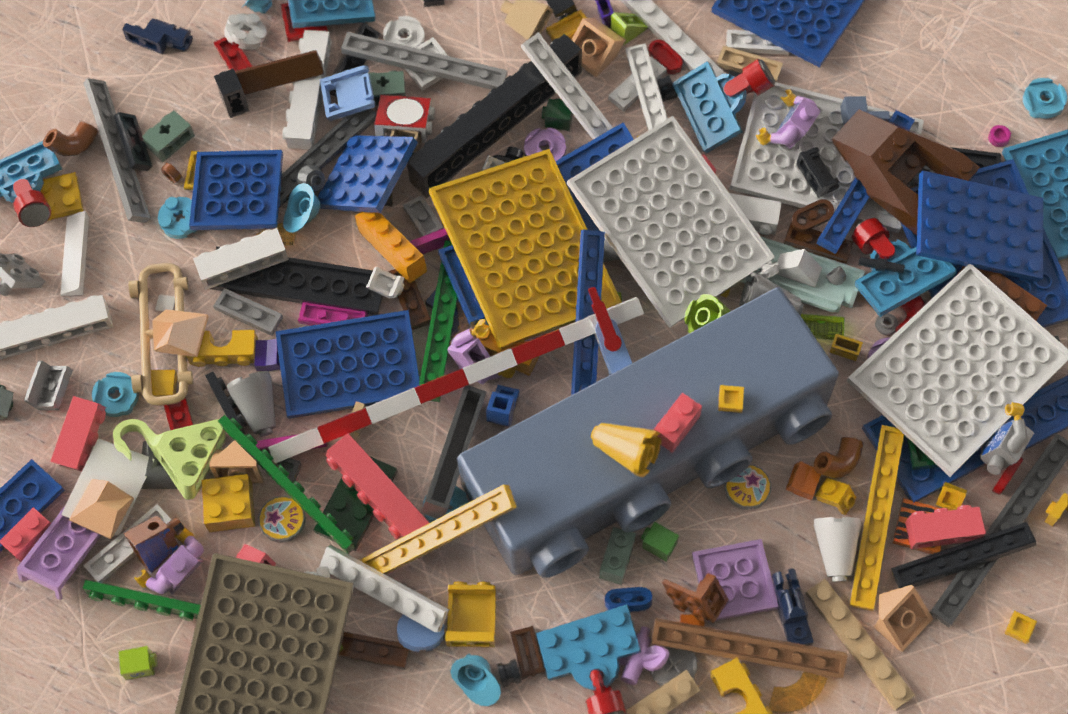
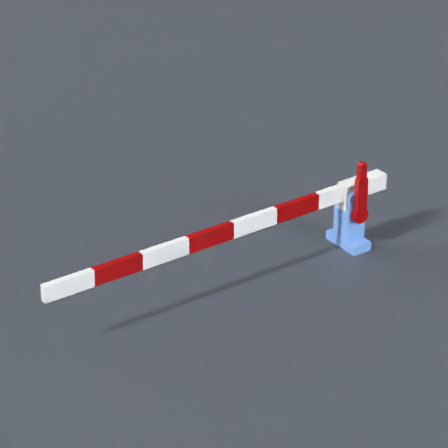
M591 287L588 289V292L593 302V315L269 446L268 449L274 458L273 461L278 463L342 437L347 433L374 424L592 334L595 335L608 368V374L611 375L632 364L618 324L644 314L640 301L635 297L606 309L604 302L599 298L596 288Z

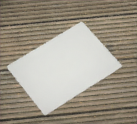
M97 439L61 515L68 518L71 517L92 479L109 481L134 498L114 534L119 536L147 477L145 473L149 457L130 450L132 461H130L115 448L114 444Z

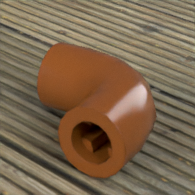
M80 121L71 135H65L57 129L50 130L44 137L43 146L61 156H76L90 147L99 130L86 122Z
M842 437L836 455L826 451L817 455L814 461V470L825 477L835 479L849 475L858 465L864 442L856 438Z

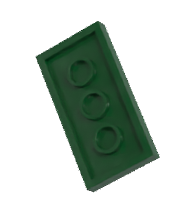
M369 456L388 478L393 481L398 472L397 468ZM341 478L323 514L329 513L338 522L335 526L340 531L345 529L354 538L351 541L355 547L353 550L356 551L374 518L372 512L374 509L369 504H363L357 496L358 492L353 486L351 488L348 487ZM316 524V526L313 529L314 533L334 541L318 524Z

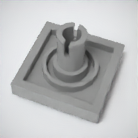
M0 253L1 295L8 296L12 288L42 287L45 280L39 276V272L36 269L30 267L25 262L24 257L16 253Z

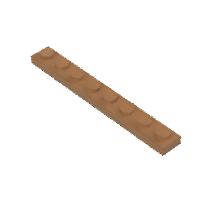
M655 618L651 644L732 659L738 658V660L842 679L848 657L846 652Z

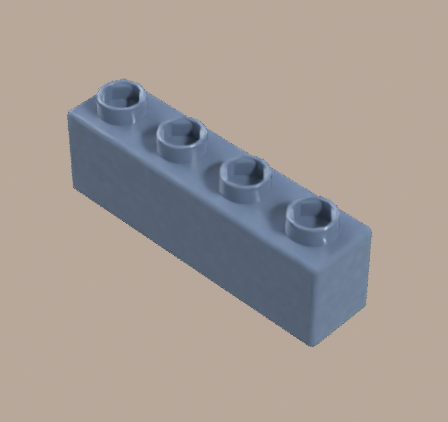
M777 287L461 453L457 457L461 486L470 502L502 485L510 486L517 508L484 524L512 574L521 575L535 567L539 576L549 578L566 571L581 561L589 551V546L585 539L618 522L624 532H634L658 520L672 505L668 494L691 481L700 478L706 488H715L737 477L753 460L748 450L779 434L785 444L793 445L817 433L832 418V412L828 408V403L839 373L782 288ZM720 385L744 387L742 413L718 411ZM682 393L702 406L700 418L673 453L661 445L655 464L649 463L646 469H649L650 472L645 477L633 474L594 446L591 439L594 427L599 426L601 423L654 430Z

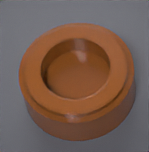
M165 163L161 167L162 173L171 182L177 183L182 178L180 172L170 163Z

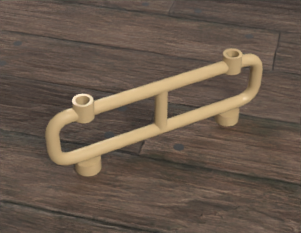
M172 263L147 266L140 272L138 280L128 282L130 298H139L142 375H132L133 393H143L144 399L149 404L156 406L170 405L182 401L188 393V385L193 384L192 371H187V357L185 355H178L179 391L174 395L156 397L152 395L150 339L153 338V329L149 330L147 279L153 273L172 272L174 275L175 311L184 312L183 290L189 289L188 279L183 277L181 269Z

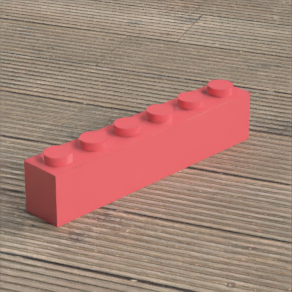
M349 433L327 450L326 457L328 459H326L328 465L334 471L338 469L343 475L341 478L348 487L351 488L353 486L358 492L357 496L365 505L369 504L374 509L372 511L374 516L380 522L384 521L389 526L388 531L395 539L402 538L429 524L427 519Z

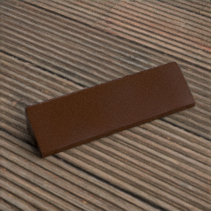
M317 50L235 72L244 95L322 75L324 74V69Z

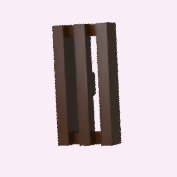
M530 626L511 631L510 635L522 679H526L529 676L534 677L537 674H545L534 627ZM529 632L539 666L534 669L525 633ZM518 635H521L529 671H525L516 637Z

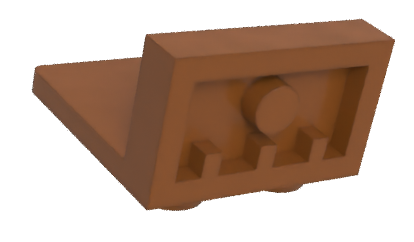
M707 573L705 578L699 582L695 592L667 579H664L662 582L666 589V594L673 601V606L681 612L688 611L692 613L693 616L701 621L706 619L715 623L729 601L717 577L710 573Z

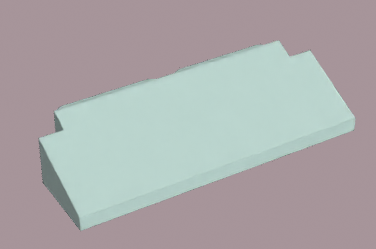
M760 236L775 256L771 261L772 263L777 262L782 253L801 250ZM808 252L822 267L816 287L777 274L768 278V280L801 298L802 303L829 312L839 313L841 305L849 308L853 307L858 293L855 281L863 277L865 271ZM841 266L845 271L846 280L841 285H833L826 276L834 268ZM749 275L740 282H751L753 277H750Z

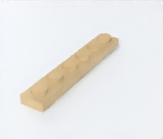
M826 579L806 591V596L894 711L915 697V694Z

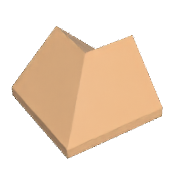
M167 309L152 320L154 351L197 357L209 318L208 314Z
M235 440L225 449L215 450L209 464L215 478L248 474L252 483H264V478L257 462Z
M92 479L69 521L108 539H112L134 498L109 481Z
M912 585L879 594V620L874 625V628L899 651L903 652L933 620V617Z

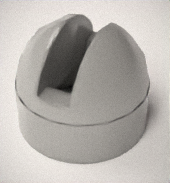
M841 266L834 268L826 276L833 285H841L846 280L845 271Z

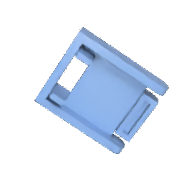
M363 65L320 79L327 119L333 121L375 107L368 66ZM336 89L339 106L331 103L330 91Z

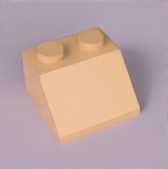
M593 17L582 19L572 41L582 49V68L597 77L617 57L625 39Z

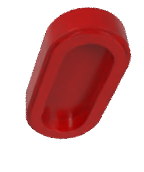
M654 40L649 44V56L666 68L667 74L674 75L682 70V57L665 41Z
M1020 457L1016 463L1006 468L993 488V492L998 495L1002 494L1023 462V457Z

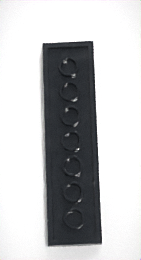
M288 257L289 260L210 288L223 291L225 288L238 294L301 304L306 302L364 311L372 315H379L383 295L366 288L373 270Z

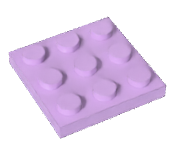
M762 539L692 552L698 583L705 578L707 573L715 575L729 599L716 621L778 609L779 606Z

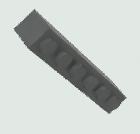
M469 385L464 386L421 511L422 514L436 519L446 515L460 474L457 457L468 450L487 391Z

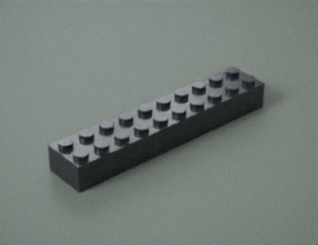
M565 34L560 38L554 39L550 43L551 49L574 78L582 73V49ZM532 61L524 63L519 68V71L514 75L508 76L499 87L493 88L484 99L477 101L469 111L459 115L453 124L444 127L438 136L428 140L418 152L412 153L407 163L409 181L426 198L430 196L429 189L431 187L448 182L556 94Z

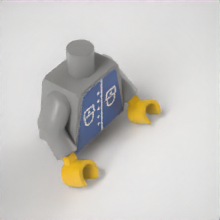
M1012 402L1005 406V413L1009 416H1014V420L1002 425L980 447V458L988 465L987 470L991 474L999 475L1002 469L1016 463L1034 434L1025 425L1024 419H1021L1024 413V406L1020 403Z

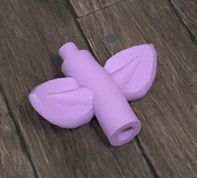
M642 626L640 632L637 633L642 652L619 659V665L625 666L621 680L627 684L636 685L643 668L649 671L659 670L669 658L670 653L666 648L660 645L649 647L651 638L648 637L650 633L648 627Z

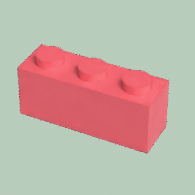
M73 396L50 462L82 472L90 456L92 446L96 444L98 439L97 432L100 424L105 420L106 407L99 403Z
M963 505L958 507L957 510L949 511L948 508H940L935 510L934 513L926 514L925 511H916L911 513L905 522L911 549L965 543L984 537L986 534L980 507L971 508V505Z

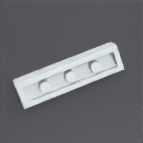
M86 211L67 217L61 296L83 295L89 216Z

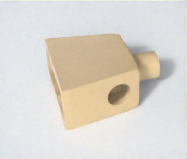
M505 0L501 6V11L507 14L505 23L527 40L538 32L541 35L554 11L548 5L534 0H515L514 4Z

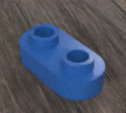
M645 587L612 589L605 595V607L607 610H611L627 604L630 612L645 611L652 606V592Z

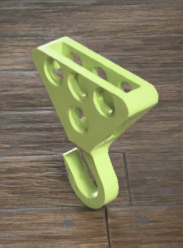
M128 419L115 427L113 441L115 448L132 461L131 452L125 441L121 438L128 432H139L142 434L154 456L159 460L182 496L187 500H191L198 494L202 486V480L206 478L210 471L209 464L215 450L222 448L226 440V432L218 423L219 419L166 431L160 435L155 434L145 422L138 419Z

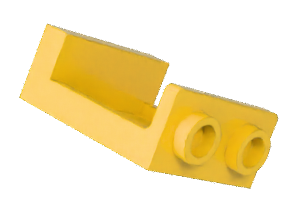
M462 581L448 585L447 647H495L496 586L491 585L490 582H478L477 585H467L466 582Z

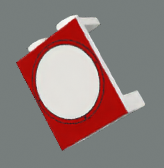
M381 95L374 124L375 136H385L386 129L414 130L422 132V143H426L428 135L432 134V122L430 121L435 118V107H431V98Z

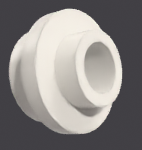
M770 260L767 264L761 266V270L757 273L768 279L779 272L777 268L778 263H772Z

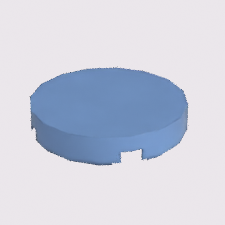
M402 615L398 621V640L405 648L413 652H420V650L431 651L438 647L444 639V624L441 631L436 633L405 615Z

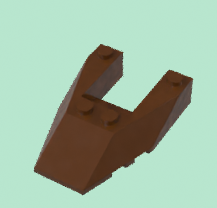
M860 109L831 139L845 162L847 161L853 169V174L857 180H860L867 190V195L916 235L918 194L907 185L926 165L937 174L971 181L980 168L959 151Z

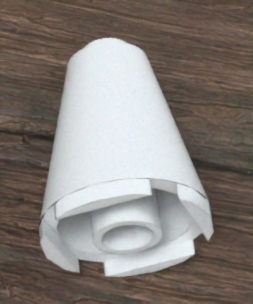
M856 517L814 519L813 525L827 577H832V581L835 582L847 581V577L852 575L861 519Z

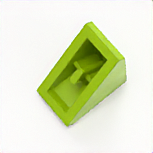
M614 12L611 15V30L625 39L623 45L629 43L648 28L636 14Z

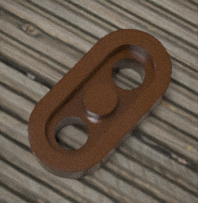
M817 200L794 212L791 220L792 226L799 232L813 229L831 219L834 207L828 200ZM823 209L826 214L820 215L818 210ZM801 218L805 219L806 224H800L798 220Z

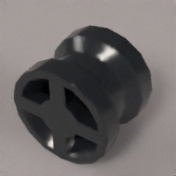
M516 659L510 660L507 664H497L502 687H507L512 682L516 684L522 683Z

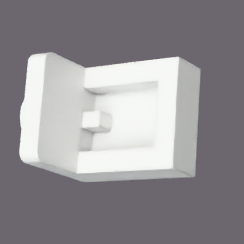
M374 267L366 288L389 299L396 298L403 291L404 277L395 276L379 267Z

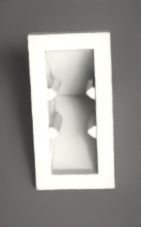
M805 249L780 254L777 261V268L779 269L777 275L816 287L822 267Z

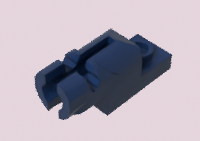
M152 18L145 29L128 23L122 28L128 42L162 55L167 47L187 51L193 41L190 30L182 27L177 29L176 25Z
M793 568L788 569L786 574L789 589H783L784 580L781 571L772 574L779 606L778 612L787 642L807 646L812 645L814 641L807 621L808 613L796 570Z

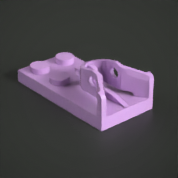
M64 508L17 567L20 581L33 580L55 591L58 600L63 599L61 592L63 586L102 536L69 521L70 518L62 516Z

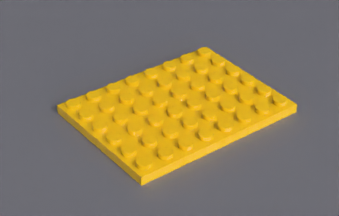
M550 149L429 189L432 201L489 327H491L490 329L499 349L575 322L581 230L588 229ZM603 263L601 301L604 302L606 309L622 303Z

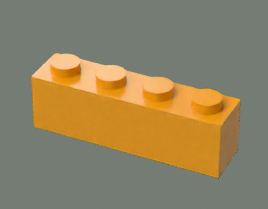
M360 212L354 216L359 233L409 283H412L427 272L424 255L381 213Z

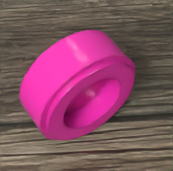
M1003 125L992 127L988 135L989 142L995 147L1006 146L1011 138L1010 130Z

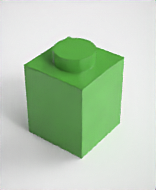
M654 522L651 528L646 527L641 536L643 540L642 548L667 562L678 543L679 535Z

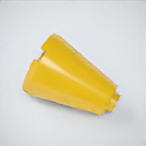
M601 423L599 426H595L591 433L594 446L639 477H645L650 472L646 468L650 463L655 464L661 447V438L657 437V435H660V432L651 429Z

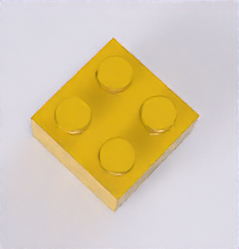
M248 474L202 480L204 525L209 533L256 527L253 483Z

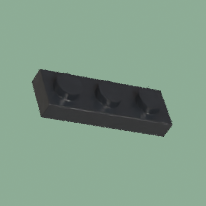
M117 112L114 119L130 168L149 171L153 166L142 138L136 115Z
M214 372L205 375L226 417L229 420L234 418L242 426L240 431L246 435L243 429L246 423L241 413L236 415L233 409L237 406L231 395L226 396L224 393L227 387L222 377L217 378Z

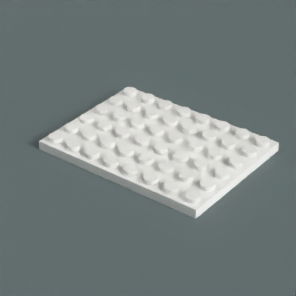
M775 82L773 88L759 96L754 93L730 190L779 201L783 204L799 208L805 207L817 200L825 199L832 203L835 212L855 179L853 169L847 161L845 162L831 141L833 136L844 126L840 110L843 99ZM790 89L796 97L809 98L816 103L817 108L820 109L819 115L805 136L791 149L783 144H773L771 141L766 145H761L755 135H760L759 129L766 128L770 135L775 133L794 106L788 107L780 98L788 96L785 90ZM867 106L868 111H887ZM889 111L890 119H891V117L893 116L894 112ZM911 117L915 121L910 130L921 134L924 120ZM814 147H818L820 150L818 152L819 157L833 179L838 178L840 181L838 183L839 189L819 198L796 164L801 152ZM870 197L855 221L856 223H861L868 218H877L888 231L899 233L901 230L900 221ZM823 209L818 210V213L826 214Z
M674 116L661 122L567 181L569 188L599 230L605 232L606 240L669 328L684 319L690 302L699 299L700 295L706 294L717 297L775 258Z
M968 264L848 377L847 382L951 477L1012 417L1005 413V406L1007 404L1015 402L1024 405L1068 361V349L972 264Z

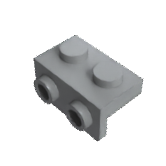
M38 361L24 401L38 410H59L73 369L68 366H50L44 361Z

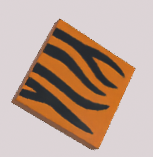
M903 498L892 543L911 548L905 525L908 517L916 511H925L926 514L934 513L935 510L940 508L917 501L913 503L912 500ZM941 546L918 548L915 550L934 554L941 551Z

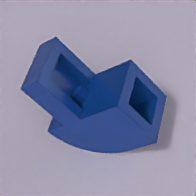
M497 385L496 391L492 392L489 400L486 421L510 427L520 389Z

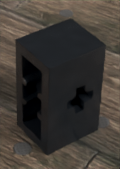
M234 68L215 75L214 79L229 117L232 118L248 112V104Z

